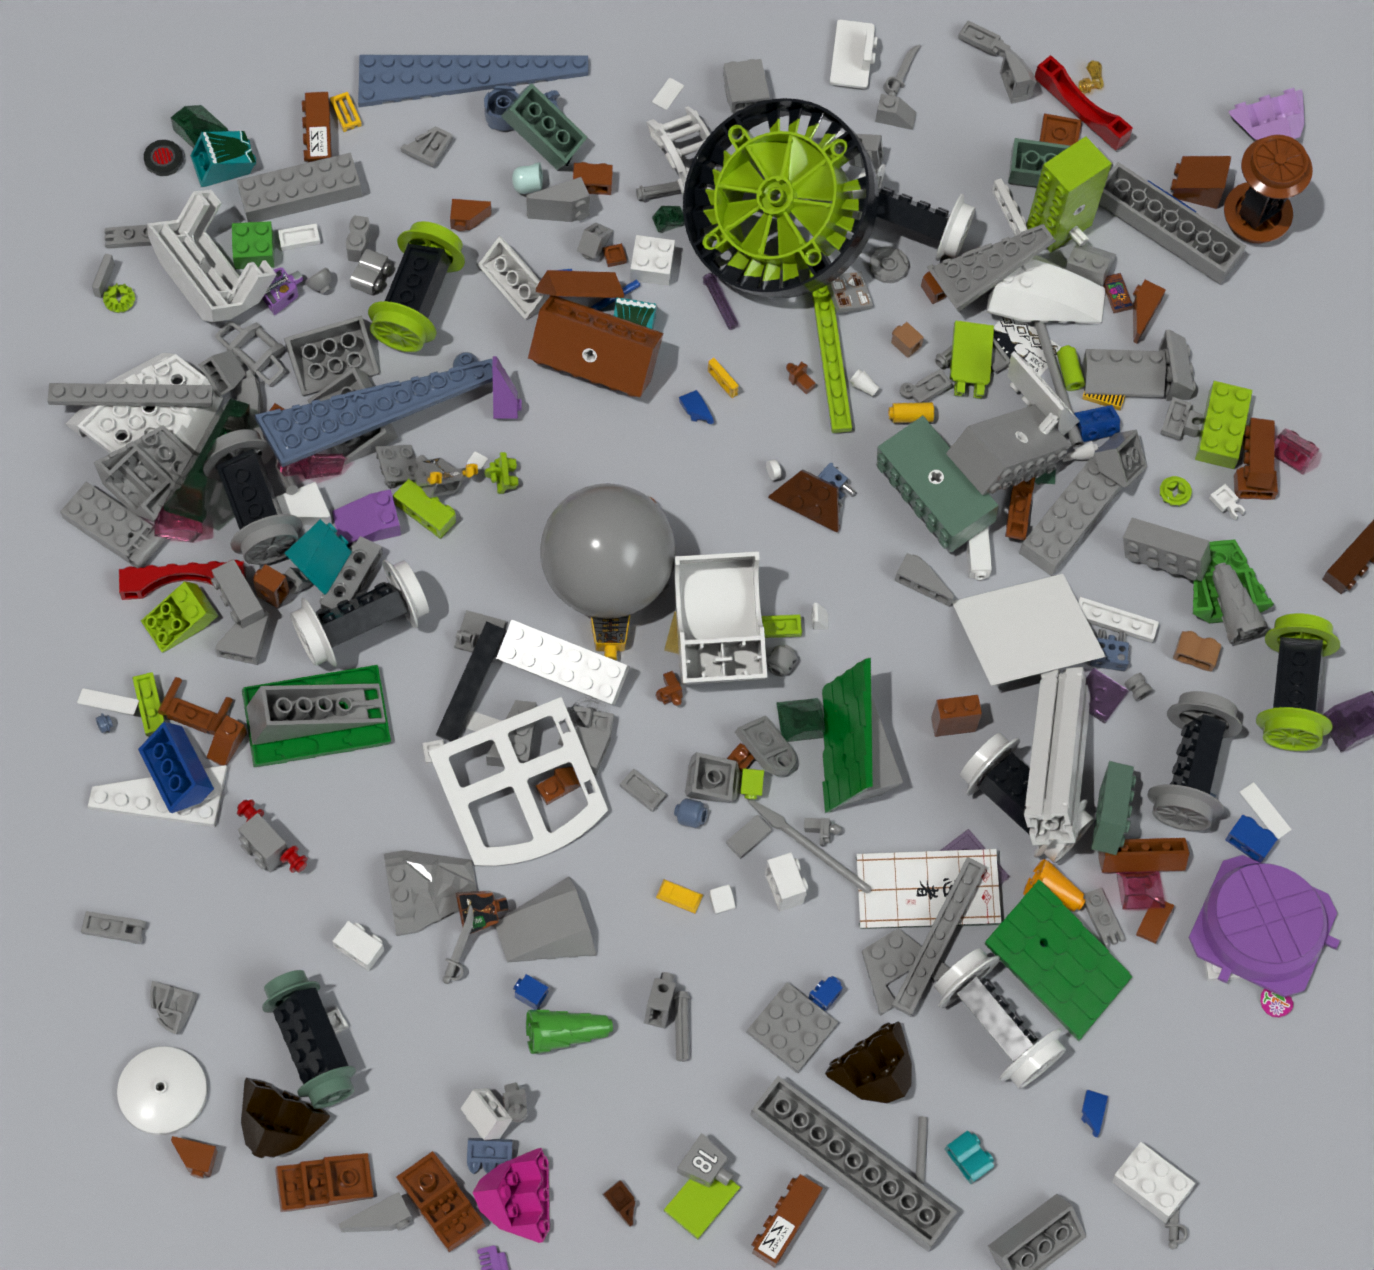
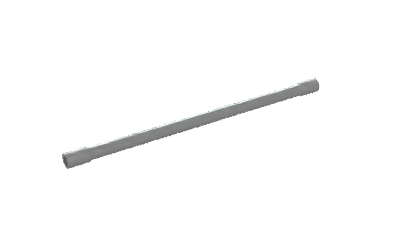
M1033 320L1056 394L1072 411L1045 323ZM1076 424L1067 432L1072 447H1079L1083 444L1079 427Z

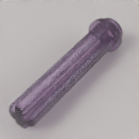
M713 273L704 275L702 283L707 286L728 329L733 330L737 328L738 321L717 282V276Z

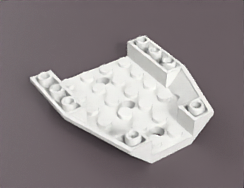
M161 353L106 383L211 385L203 374L178 355L171 353ZM174 378L183 379L180 384L172 383ZM213 389L212 407L155 406L152 412L144 411L147 406L84 405L66 425L80 436L85 434L108 453L119 450L128 443L134 442L143 435L164 425L192 453L191 460L197 454L223 397H219ZM121 433L128 435L125 440H118L117 436Z

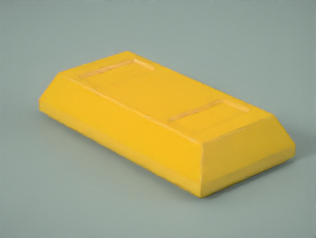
M663 879L656 898L695 914L703 894Z

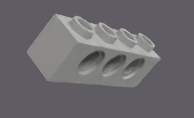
M361 536L357 542L354 541L350 547L352 553L326 595L322 594L319 602L322 610H331L337 607V604L343 600L350 601L356 598V595L363 590L383 555L382 546ZM358 559L365 560L363 563L355 562ZM347 576H354V577H355V578L352 579V580H346V579H345ZM340 592L345 593V595L342 597L335 596L337 593Z

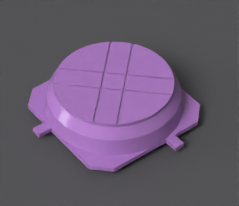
M1244 855L1223 860L1188 937L1198 958L1222 968L1218 980L1227 983L1232 973L1282 997L1305 991L1323 946L1326 945L1336 950L1340 942L1339 939L1328 935L1337 915V911L1328 893L1312 887L1300 875L1287 868L1274 864L1260 863Z

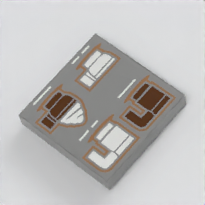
M862 271L843 273L827 285L836 313L866 310L873 307Z

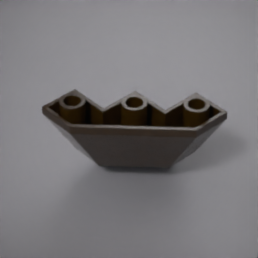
M899 1021L893 1024L889 1022L883 1024L878 1031L865 1040L856 1043L852 1049L842 1056L833 1059L825 1072L829 1079L861 1100L887 1104L905 1097L911 1087L912 1063Z

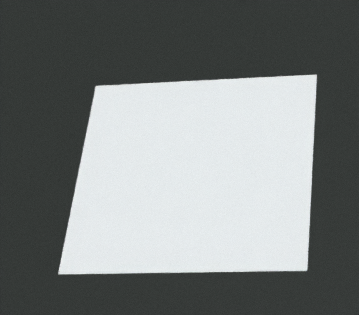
M1064 574L952 601L991 686L1106 657Z

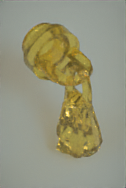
M1092 60L1086 67L1092 81L1089 78H1083L1079 81L1078 85L1079 90L1084 94L1090 93L1091 89H1101L1104 86L1102 65L1099 61Z

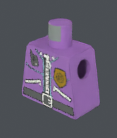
M282 267L273 270L277 275L262 299L274 315L278 314L298 297L296 285L304 281L299 271L288 275Z

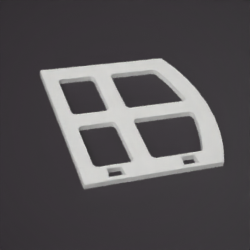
M562 697L428 751L474 866L515 864L549 854L581 836L608 811ZM545 717H552L563 742V747L528 762L520 763L509 740L508 733ZM565 719L570 732L563 734L558 722ZM492 740L504 765V771L464 788L460 787L449 757ZM565 763H571L588 804L565 825L549 833L544 825L527 780ZM590 780L595 793L588 794L584 783ZM512 787L533 839L530 842L517 845L485 847L468 804L504 788Z

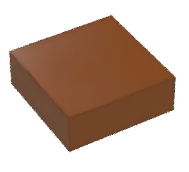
M622 243L603 247L608 267L627 263Z

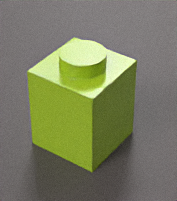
M742 768L740 794H745L744 798L757 799V795L762 796L764 770Z

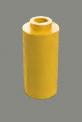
M933 402L892 403V407L888 408V417L892 419L893 423H913L921 416H924L928 422L934 421Z

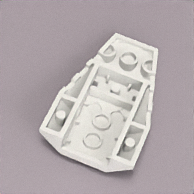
M1036 255L994 286L988 297L986 313L1022 322L1037 320L1042 323H1048V321H1059V323L1075 321V323L1101 324L1105 288Z

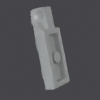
M970 21L966 22L958 35L959 39L990 54H997L1001 57H1004L1006 49L1011 48V46L1004 43L1000 35Z

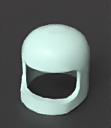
M540 162L530 166H520L513 171L512 182L516 192L530 194L542 190L543 173Z

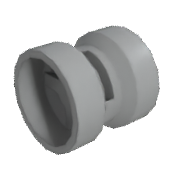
M1142 673L1135 674L1124 683L1127 689L1133 692L1132 696L1136 701L1144 699L1153 691L1151 686L1145 683Z

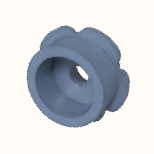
M101 713V716L95 718L101 733L106 731L109 733L110 728L113 727L109 715L104 716Z

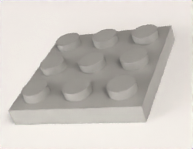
M787 982L748 1028L746 1033L798 1073L838 1025V1022Z

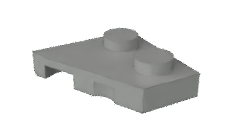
M435 126L428 130L427 133L417 136L412 143L408 145L403 144L401 152L434 167L453 139L451 133Z

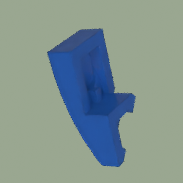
M697 390L679 397L680 404L686 413L691 415V421L697 422L700 419L706 420L708 424L714 423L708 407Z
M1087 1090L1084 1096L1081 1120L1090 1126L1093 1130V1136L1098 1138L1108 1096Z

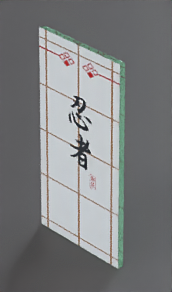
M996 849L857 854V876L871 887L869 893H864L858 888L860 929L932 927L967 857L985 865L986 868L957 926L1001 924Z

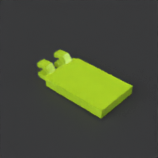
M955 320L949 377L950 380L955 381L954 396L962 397V394L965 393V383L974 384L973 398L981 399L984 396L985 385L990 383L994 325Z

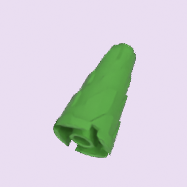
M540 1009L528 1010L526 1014V1036H529L530 1041H527L531 1054L550 1052L552 1049L571 1047L570 1045L591 1042L592 1039L607 1037L609 1032L613 1031L612 1019H608L607 1015Z

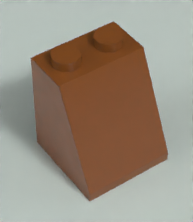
M1182 156L1181 162L1176 163L1174 174L1177 177L1171 183L1170 190H1173L1172 196L1181 201L1217 209L1225 189L1231 156Z

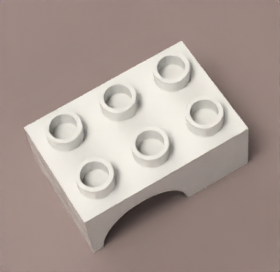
M759 552L675 556L673 572L681 685L764 680L767 678L765 634L759 598Z

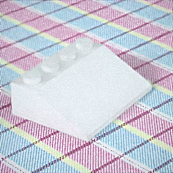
M1014 351L1011 354L1007 375L1011 380L1009 385L1015 392L1018 393L1020 391L1024 395L1022 400L1028 406L1036 405L1046 417L1050 413L1056 415L1059 422L1055 427L1064 436L1080 420L1033 367Z

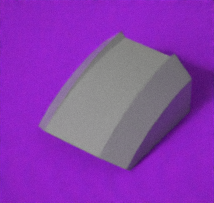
M1010 48L1006 49L1000 75L1010 102L1013 104L1026 101L1034 95L1033 90L1037 83L1036 78L1021 57Z
M696 752L691 757L688 765L686 797L733 802L738 797L740 781L738 762Z

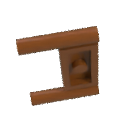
M175 677L158 709V713L160 715H167L168 719L204 733L208 731L211 735H214L224 720L233 699L225 697L216 714L192 703L175 698L182 683L181 678Z

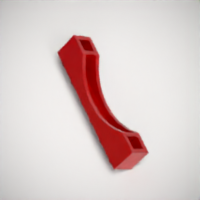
M1050 55L1037 66L1035 73L1036 81L1115 151L1130 139L1133 127L1119 115L1109 113L1090 101L1074 84L1065 67Z
M235 560L240 571L246 579V568L244 561ZM210 561L206 564L191 562L187 565L168 564L160 567L148 565L145 568L125 567L124 569H119V593L122 600L143 599L152 591L174 582L197 581L213 586L211 570L227 562Z

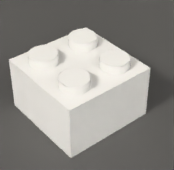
M636 235L630 281L638 280L644 283L669 286L675 240Z
M792 853L769 859L766 864L765 876L779 912L802 905L805 896H807L806 890H808L806 879L804 877L801 878L799 861L797 858H793Z

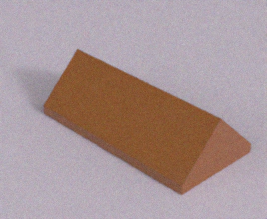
M547 270L535 291L537 293L562 297L624 298V292L615 272Z

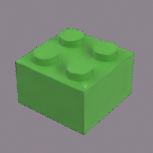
M271 221L232 223V253L235 270L244 269L247 263L254 262L259 268L264 260L267 261L271 268L275 267L274 235Z

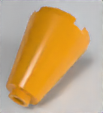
M1041 860L1033 870L1035 874L1032 879L1029 877L1023 895H1026L1033 885L1040 880L1063 902L1066 908L1072 912L1076 909L1080 910L1085 903L1084 893L1050 861Z

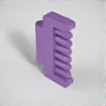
M495 1245L477 1250V1253L481 1255L479 1260L490 1258L480 1262V1265L483 1266L481 1270H509L505 1252L497 1253Z

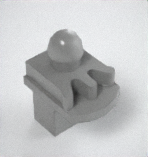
M805 818L804 820L805 832L820 833V846L830 843L831 833H834V835L839 834L842 830L837 824L831 825L830 818Z

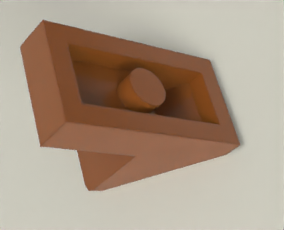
M573 767L555 769L554 776L536 785V789L546 805L580 787Z

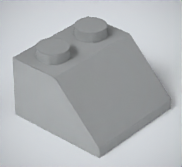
M1077 244L1067 261L1066 269L1103 287L1116 254L1086 244L1083 246Z

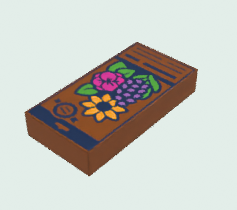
M1121 273L1107 276L1103 287L1105 288L1113 314L1131 310L1133 304Z

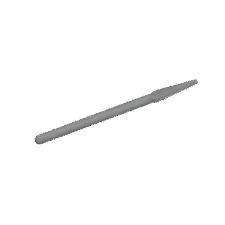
M753 799L748 800L772 827L784 831L864 893L871 891V887L792 828L785 822L783 816Z

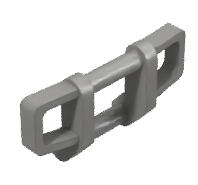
M228 321L215 335L216 339L227 348V351L230 350L235 356L240 357L243 363L253 371V374L255 376L258 375L270 387H273L286 373V370L276 360L285 351V346L281 343L278 344L263 331L259 323L256 322L242 329L232 321ZM230 328L239 331L240 334L230 344H227L222 339ZM255 335L271 347L256 363L240 349L249 338ZM273 360L279 367V371L272 379L268 380L261 372Z

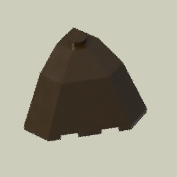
M247 1077L244 1081L241 1126L245 1145L256 1157L264 1158L268 1156L274 1158L299 1148L329 1120L330 1115L323 1108L314 1109L311 1103L299 1101V1096L286 1090L283 1091V1094L278 1092L272 1084L266 1081Z

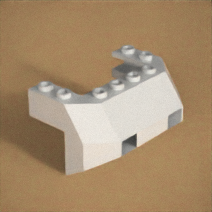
M211 189L193 191L177 220L147 223L149 240L159 263L201 319L217 322L233 319L258 304L277 274L266 260L262 261L259 268L254 262L247 263L240 276L206 233L207 228L222 204Z

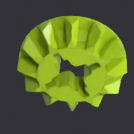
M116 283L112 287L108 286V290L104 292L103 302L106 308L112 312H125L133 306L135 294L132 288L128 287L125 283L123 285ZM118 292L122 296L120 303L118 302L117 298H115L117 297Z
M1171 476L1164 479L1160 485L1159 495L1162 496L1163 502L1169 503L1170 506L1178 505L1180 507L1182 504H1186L1191 497V486L1184 478ZM1176 486H1178V494L1175 497H1173L1172 491Z

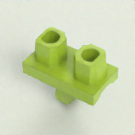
M500 452V457L495 459L494 462L489 463L490 467L485 469L484 473L485 477L491 478L492 483L497 484V493L504 494L507 489H516L519 482L517 476H509L508 473L516 470V459L508 458L506 452Z

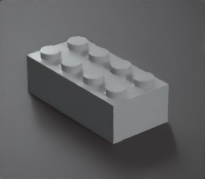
M1133 517L1123 536L1125 558L1132 562L1147 564L1151 568L1164 569L1171 574L1183 575L1190 580L1202 581L1211 562L1209 540Z

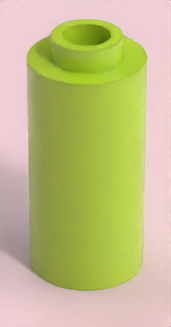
M1070 345L1061 347L1057 352V357L1066 390H1079L1085 386V381L1076 348Z

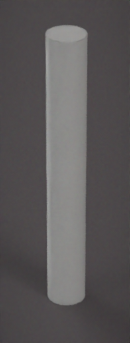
M923 1116L918 1117L916 1180L921 1184H924L927 1134V1117Z

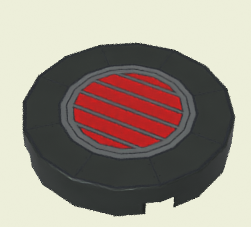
M166 139L152 142L143 154L144 164L148 171L156 173L158 176H169L175 173L183 162L180 147L173 141Z

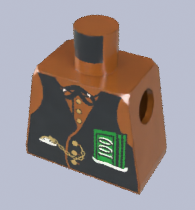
M491 891L456 893L462 928L466 921L469 905H472L474 920L470 934L498 923L497 912L509 910L506 897L494 900V895Z

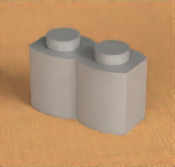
M354 215L350 221V233L346 239V250L349 261L359 262L370 241L371 232L369 218Z
M366 248L351 276V287L373 295L375 291H379L382 285L381 278L384 274L387 275L390 270L391 264H389L388 256Z

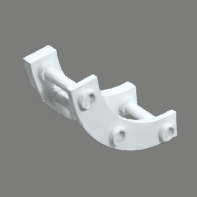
M689 106L685 107L686 116L664 124L658 123L654 119L647 121L651 139L660 149L665 148L667 151L665 154L666 159L672 170L676 168L680 178L677 179L682 196L690 168L685 167L681 159L685 155L698 151L710 135L698 112ZM687 123L690 124L689 127L673 133L665 132ZM695 132L703 140L682 149L675 148L673 144L674 140ZM716 164L717 170L721 172L723 167ZM709 184L706 189L715 190V186Z

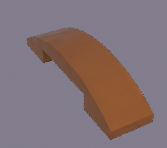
M1035 477L1027 482L1022 481L1016 486L1013 485L1005 537L1020 540L1026 539Z

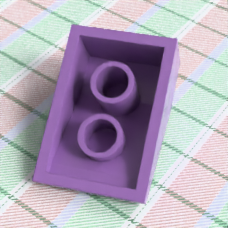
M391 489L371 493L332 511L337 535L341 534L349 542L346 545L347 547H351L354 541L357 542L360 536L372 542L401 536Z

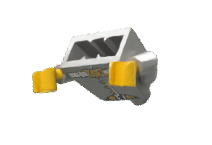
M420 455L415 460L418 468L414 474L416 484L423 489L429 498L456 493L463 478H470L478 474L477 464H467L466 468L456 469L440 457L428 460L424 455Z

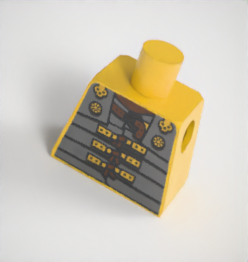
M630 615L611 619L591 617L590 624L595 650L604 651L605 657L617 660V651H625Z

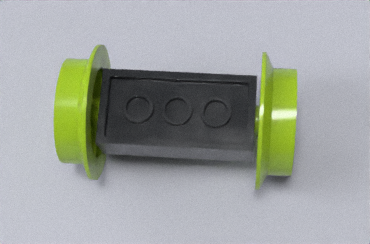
M426 221L416 222L412 224L410 230L399 234L397 244L404 255L385 301L371 304L368 309V316L372 321L370 331L373 336L381 343L404 352L420 351L424 343L435 339L437 331L433 323L428 319L446 273L457 272L465 264V258L461 252L463 248L461 239L448 228Z
M1304 613L1286 614L1277 618L1274 628L1265 634V643L1274 651L1279 652L1273 708L1260 712L1256 717V724L1263 730V740L1267 744L1283 750L1309 751L1320 747L1323 736L1332 731V722L1324 715L1317 713L1322 659L1339 650L1340 640L1333 634L1331 622L1322 617Z

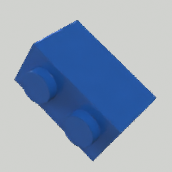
M1245 815L1240 817L1225 841L1245 855L1260 863L1278 840L1272 831L1263 829L1253 818L1246 817Z

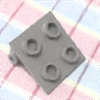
M412 445L375 446L376 458L379 459V467L385 478L384 483L388 488H393L396 486V482L407 481L408 478L411 481H416L414 474L418 466L415 464L416 457Z
M466 610L460 631L458 630L456 634L457 640L454 648L473 652L486 621L501 628H504L506 621Z

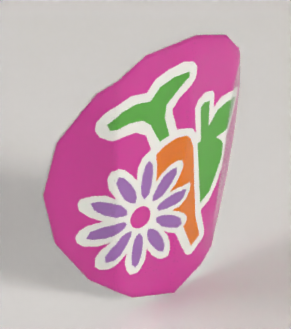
M1267 989L1262 991L1260 1002L1266 1014L1272 1017L1286 1016L1293 1009V1000L1290 996L1282 997Z

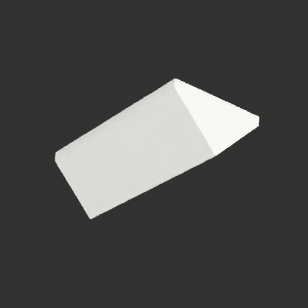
M499 236L478 266L521 316L528 320L539 312L550 295L535 292L540 280L502 236Z

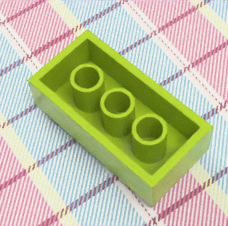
M1213 381L1207 398L1195 460L1230 469L1235 468L1239 460L1253 390Z

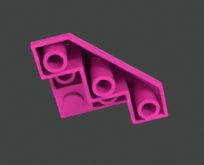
M537 1148L496 1166L478 1181L472 1193L480 1212L499 1229L541 1243L550 1229L549 1162L542 1148Z

